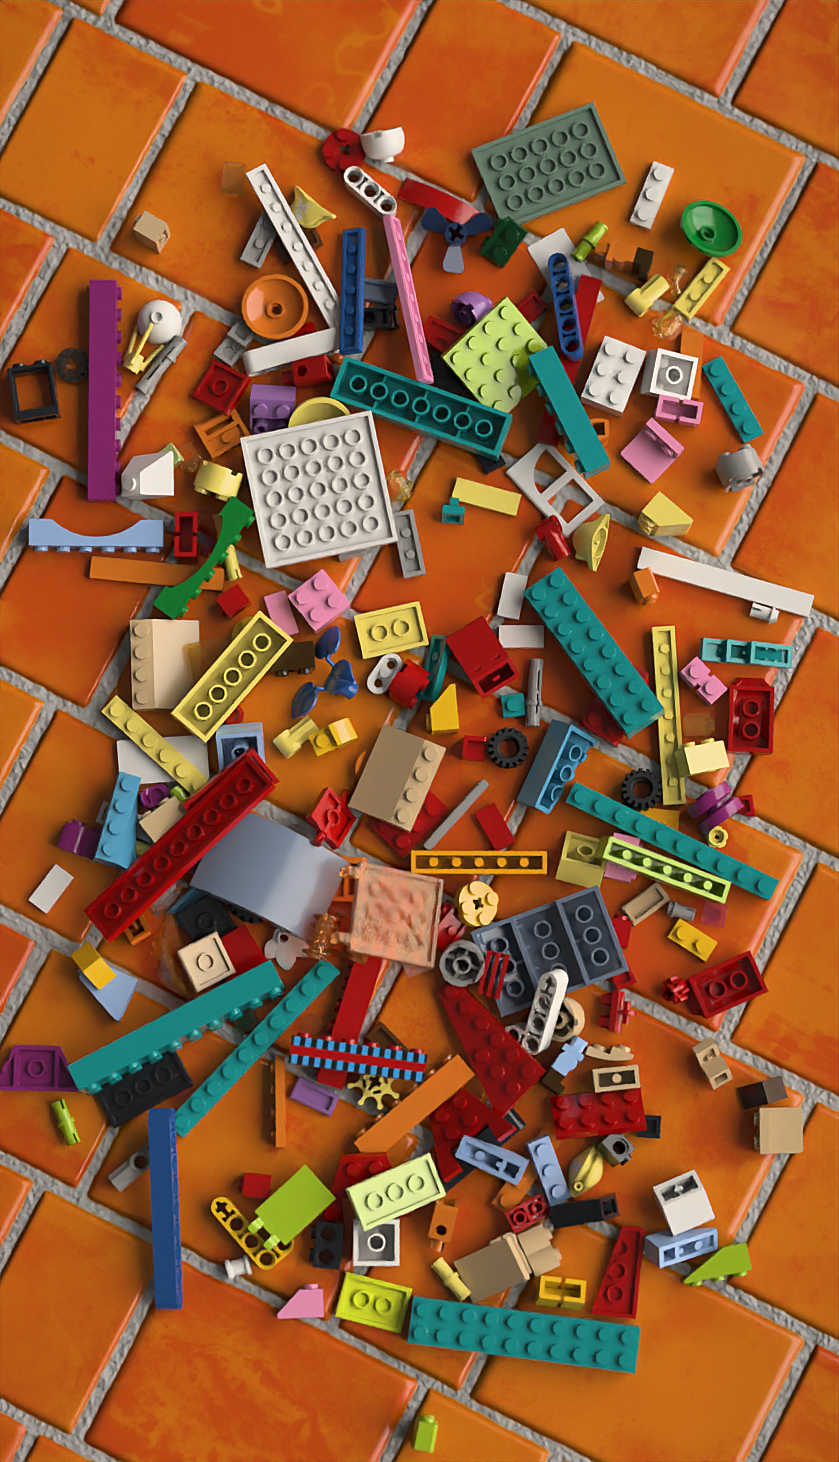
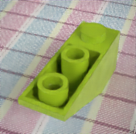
M746 1242L721 1246L682 1279L683 1283H689V1287L702 1285V1280L710 1278L711 1282L725 1280L724 1276L733 1274L734 1277L747 1275V1271L752 1270Z

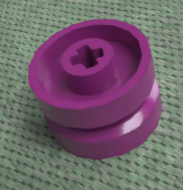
M726 781L714 789L713 787L710 788L686 809L692 819L698 818L703 813L707 814L698 824L704 835L744 806L738 797H733L726 803L723 802V799L732 791Z

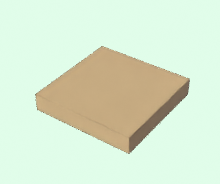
M217 931L176 951L194 992H199L236 972Z

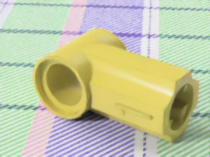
M655 274L640 289H635L624 302L640 318L670 286L662 276Z
M307 715L290 730L287 729L273 740V743L288 759L302 748V745L309 740V735L320 730Z

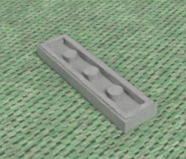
M484 779L481 780L423 844V848L431 851L489 787V783Z

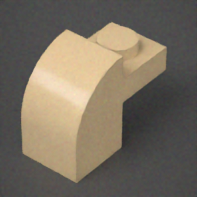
M712 1037L702 1040L692 1047V1053L713 1090L733 1079L730 1069L720 1055Z

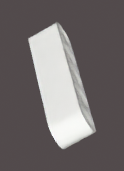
M340 326L244 352L242 359L247 376H257L290 367L294 361L339 353Z

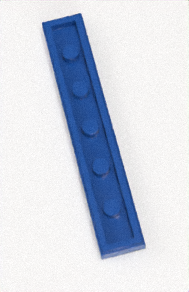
M363 227L343 230L339 331V354L342 356L362 353L366 242V230Z

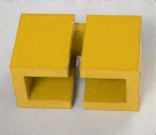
M540 1276L536 1287L535 1305L556 1307L557 1304H560V1308L581 1310L585 1303L586 1281L565 1279L561 1289H557L561 1283V1278Z

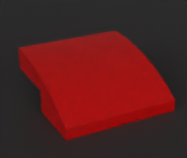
M245 924L220 938L236 971L225 978L227 982L268 961Z

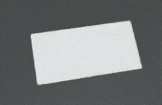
M564 228L527 247L551 290L548 260L555 253L564 254L570 264L575 296L581 274L592 277L584 262H576L570 254L575 250V247ZM558 263L555 269L562 268L564 263ZM562 283L559 285L558 289L563 290L567 287L568 284ZM601 291L599 292L597 303L604 299ZM571 304L563 305V310H568Z

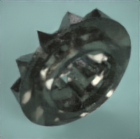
M68 348L58 355L55 361V370L61 380L68 383H79L84 378H87L89 373V357L80 349ZM69 358H72L75 364L79 363V366L76 367V374L72 369H66L70 366Z

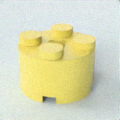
M202 460L193 483L195 486L194 490L208 496L211 495V492L216 493L215 498L228 502L232 496H237L244 475Z

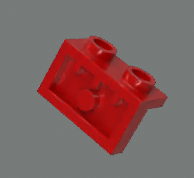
M447 899L438 906L432 919L424 924L420 935L443 952L447 945L458 941L469 926L459 919L457 915L459 914L458 908Z

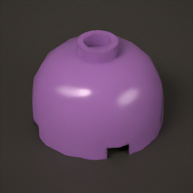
M475 291L464 292L452 300L454 302L450 305L456 322L460 324L462 321L468 328L464 330L465 332L492 308L491 300L487 296H483Z

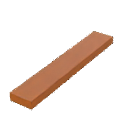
M92 556L89 578L175 587L192 577L201 566ZM213 568L212 570L215 571L213 577L208 583L204 580L199 588L223 592L225 569Z

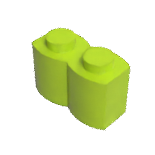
M421 1413L420 1417H416L411 1442L412 1449L434 1452L438 1421L435 1420L434 1415Z

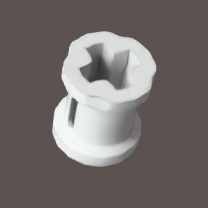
M247 1254L243 1255V1258L233 1261L225 1260L230 1280H233L235 1276L245 1273L252 1274Z

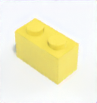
M714 738L701 741V745L696 746L695 742L681 745L682 749L674 752L680 778L729 767L723 740L715 742Z

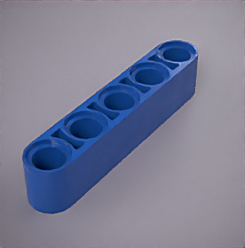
M555 253L549 257L548 268L560 345L565 357L569 361H578L584 354L572 271L566 256L562 253ZM558 263H564L562 268L555 269ZM562 283H567V284H568L565 289H563V290H559V289H558V287H559L560 284H562ZM571 304L568 310H561L563 305ZM567 325H574L571 331H564ZM570 346H577V349L575 351H567Z

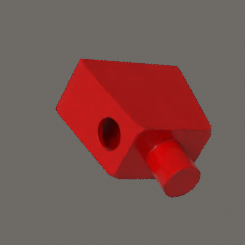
M325 355L294 361L291 363L292 370L281 372L284 385L295 383L300 389L333 385L335 383L333 362Z

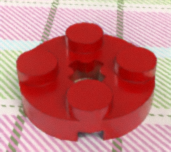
M340 128L332 132L324 141L322 150L324 160L332 171L343 174L349 167L356 166L360 168L364 164L366 153L362 147L360 135L357 132L347 128ZM348 147L350 154L348 156L346 154L341 156L340 148Z

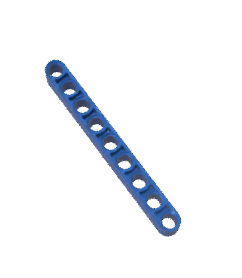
M150 1108L148 1112L155 1305L157 1310H181L183 1290L174 1108Z

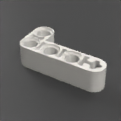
M561 969L552 970L541 976L528 1022H518L506 1027L509 1033L531 1055L546 1050L551 1043L568 984V976Z

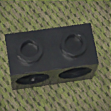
M318 1220L317 1225H312L311 1239H315V1248H310L309 1262H313V1267L340 1270L345 1223ZM325 1227H330L334 1231V1237L330 1240H326L321 1236V1230ZM322 1250H328L332 1254V1259L327 1263L319 1259V1253Z

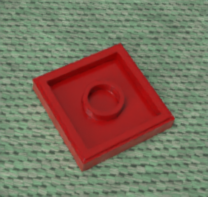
M213 360L191 397L229 417L251 382V379Z

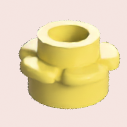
M716 826L706 834L708 845L713 848L725 846L728 839L726 830Z

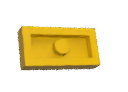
M680 918L667 937L705 962L718 943Z

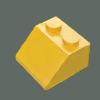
M455 684L448 686L430 708V714H426V728L431 730V735L459 732Z

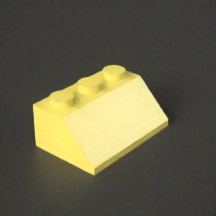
M659 491L642 510L637 523L640 525L638 528L647 536L651 534L653 537L685 535L694 520Z

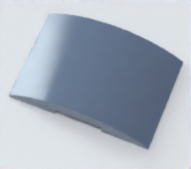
M250 812L202 857L189 886L228 905L232 904L271 923L272 926L312 944L349 862L323 846L315 847L312 844V840Z
M598 885L471 932L474 943L483 953L484 961L487 950L510 955L500 999H495L502 1017L531 1007L541 976L552 970L561 969L567 974L568 984L565 994L629 971ZM495 956L491 957L487 973L488 981L490 980ZM504 958L499 960L492 989L493 993H496Z

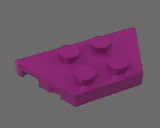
M14 1045L0 1072V1090L80 1092L67 1068L69 1063L61 1046Z

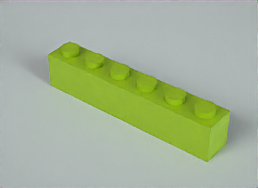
M601 836L594 857L715 904L725 903L731 882L612 836Z

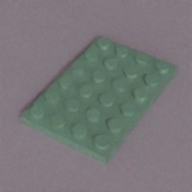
M594 102L471 149V154L498 219L509 216L520 225L626 184V179Z

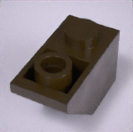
M313 641L292 642L270 667L271 674L276 673V677L289 676V672H298V675L311 674V670H316Z

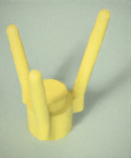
M153 323L148 325L134 352L132 349L139 329L138 325H135L127 352L123 358L124 363L122 366L135 374H138L139 370L144 372L147 365L164 348V345L161 344L142 362L144 357L139 355L150 334Z

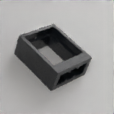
M37 360L33 365L27 366L24 363L12 365V368L7 369L14 418L17 425L61 418L54 368L51 362ZM48 373L53 406L21 411L16 378Z

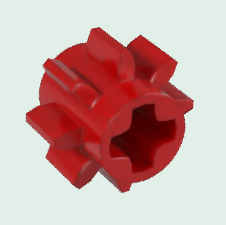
M675 975L663 981L665 986L661 991L666 1001H673V1004L676 1005L688 999L686 994L690 989L685 979H679Z

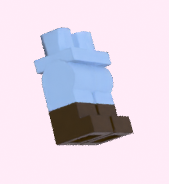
M575 1036L569 1045L567 1043L563 1044L560 1049L562 1053L556 1057L539 1083L556 1095H561L566 1088L561 1082L567 1073L573 1070L577 1063L581 1062L585 1057L581 1052L587 1045V1042Z

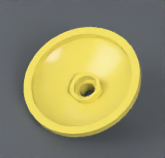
M315 397L304 401L293 411L289 419L288 428L351 415V413L337 400L328 397Z

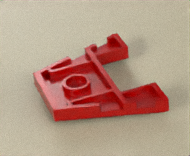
M466 1088L460 1090L429 1114L441 1178L448 1182L463 1171L452 1151L459 1147L464 1135L472 1137L488 1125L496 1139L501 1142L517 1130Z
M387 1152L340 1155L330 1190L336 1199L324 1209L323 1221L343 1220L342 1199L349 1198L345 1188L393 1168ZM411 1211L398 1217H411Z

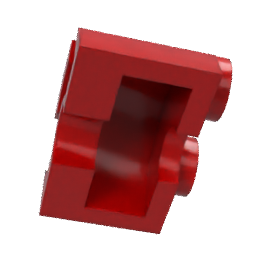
M407 659L391 681L384 696L404 709L412 710L418 701L415 697L419 690L423 692L430 682L427 679L430 673Z

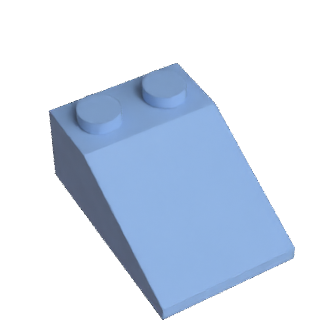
M262 722L221 725L216 730L220 771L251 746L265 762Z

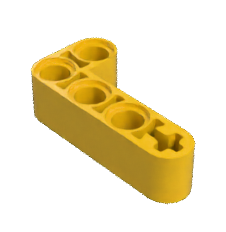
M220 1196L212 1202L211 1211L261 1269H271L293 1249L294 1239L290 1241V1247L287 1250L280 1249L278 1244H276L268 1251L263 1246L266 1242L258 1231L252 1234L247 1228L251 1223L228 1197ZM218 1201L220 1203H227L225 1208L229 1213L232 1209L235 1211V1214L231 1215L227 1221L223 1219L227 1214L223 1210L217 1211ZM233 1218H240L242 1220L243 1227L241 1230L232 1229L230 1223ZM249 1235H254L258 1239V1244L254 1248L246 1245L245 1240ZM265 1252L270 1253L273 1257V1262L270 1265H264L260 1261L261 1254Z

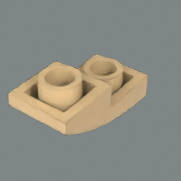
M594 1043L593 1047L587 1046L584 1053L594 1058L611 1061L630 1060L634 1056L629 1053L630 1048L618 1044L617 1047L612 1046L609 1054L605 1053L606 1048Z

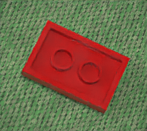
M429 790L410 833L378 819L370 828L404 858L449 811V808Z

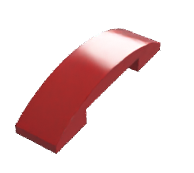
M406 178L397 195L398 199L416 208L419 206L428 210L434 207L446 220L452 223H460L463 226L478 213H481L443 191L410 178Z

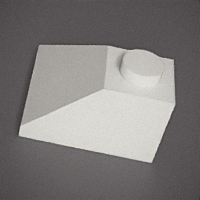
M173 452L133 456L121 475L122 497L133 500H145L174 496Z

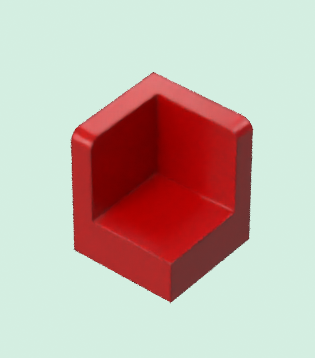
M464 735L462 760L484 762L486 737Z

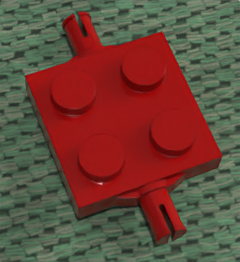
M330 787L322 789L305 817L317 832L314 840H312V844L315 847H320L324 840L332 850L338 849L351 829L356 817L349 810L346 803L351 796V793H348L349 790H342L341 795L338 796Z

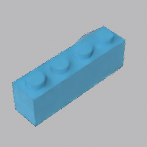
M552 719L516 801L531 809L549 814L563 794L564 785L566 782L572 781L576 775L574 770L580 762L584 763L588 757L587 751L591 746L594 747L598 740L571 724Z
M121 771L116 775L93 854V862L126 871L136 861L137 806L140 777Z

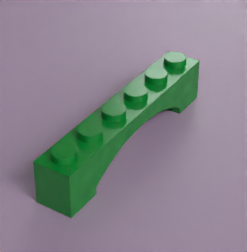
M232 496L219 513L223 516L221 533L208 560L185 582L172 588L168 585L165 586L153 605L173 620L177 617L182 618L189 609L186 606L189 600L193 599L195 601L202 591L199 588L204 580L208 583L215 574V571L212 569L217 563L222 564L229 555L226 550L230 545L235 547L242 537L239 533L243 527L248 529L253 523L255 517L252 515L255 511L235 496Z

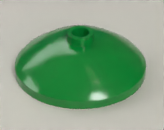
M699 200L690 203L681 214L680 227L687 242L698 252L710 257L724 258L732 255L739 248L742 242L740 224L735 216L722 205L708 200Z

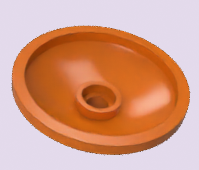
M277 274L267 275L254 281L246 290L242 300V314L247 326L258 336L270 340L284 339L295 334L304 324L308 314V300L303 288L292 278ZM274 309H279L280 313L275 315L272 313V311Z

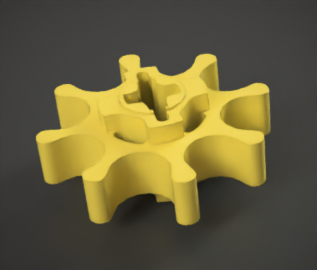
M360 1074V1079L357 1083H349L347 1085L349 1089L353 1087H360L362 1089L363 1097L358 1101L359 1105H363L367 1097H374L377 1100V1108L379 1110L384 1107L381 1101L384 1094H391L395 1099L400 1097V1094L394 1092L391 1088V1084L395 1080L393 1078H387L388 1083H386L385 1077H380L379 1082L381 1085H376L370 1090L373 1082L370 1078L376 1076ZM380 1090L381 1093L375 1094L374 1091Z

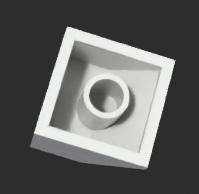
M659 348L648 350L640 394L656 398L662 394L677 397L679 401H683V399L691 400L698 358Z

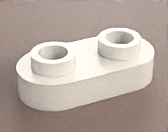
M394 653L384 655L368 677L367 686L373 694L380 695L388 690L387 688L396 673L402 668V660L398 655ZM394 662L396 666L394 669H389L387 663ZM381 680L383 684L381 687H375L374 682Z

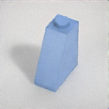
M110 967L117 976L101 990H98L79 968L78 972L81 973L79 979L115 1020L121 1021L139 980Z

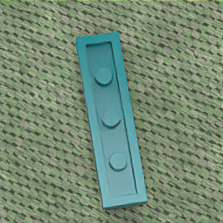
M720 356L703 365V373L743 444L763 435L764 432L723 358Z

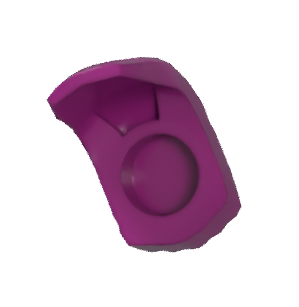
M164 783L145 789L138 794L140 804L144 809L157 807L163 799L167 797L170 799V790Z

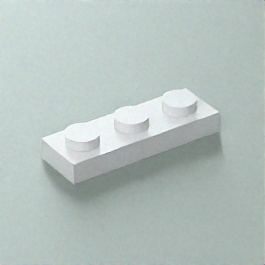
M655 161L653 162L630 219V224L650 231L674 172L673 168Z

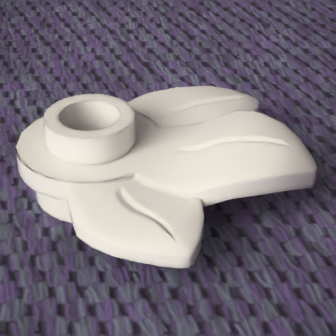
M277 928L273 938L266 943L264 953L267 959L276 957L279 966L285 970H290L295 963L296 956L309 957V947L307 942ZM282 934L287 935V936H288V940H287V941L281 940L280 935H282Z

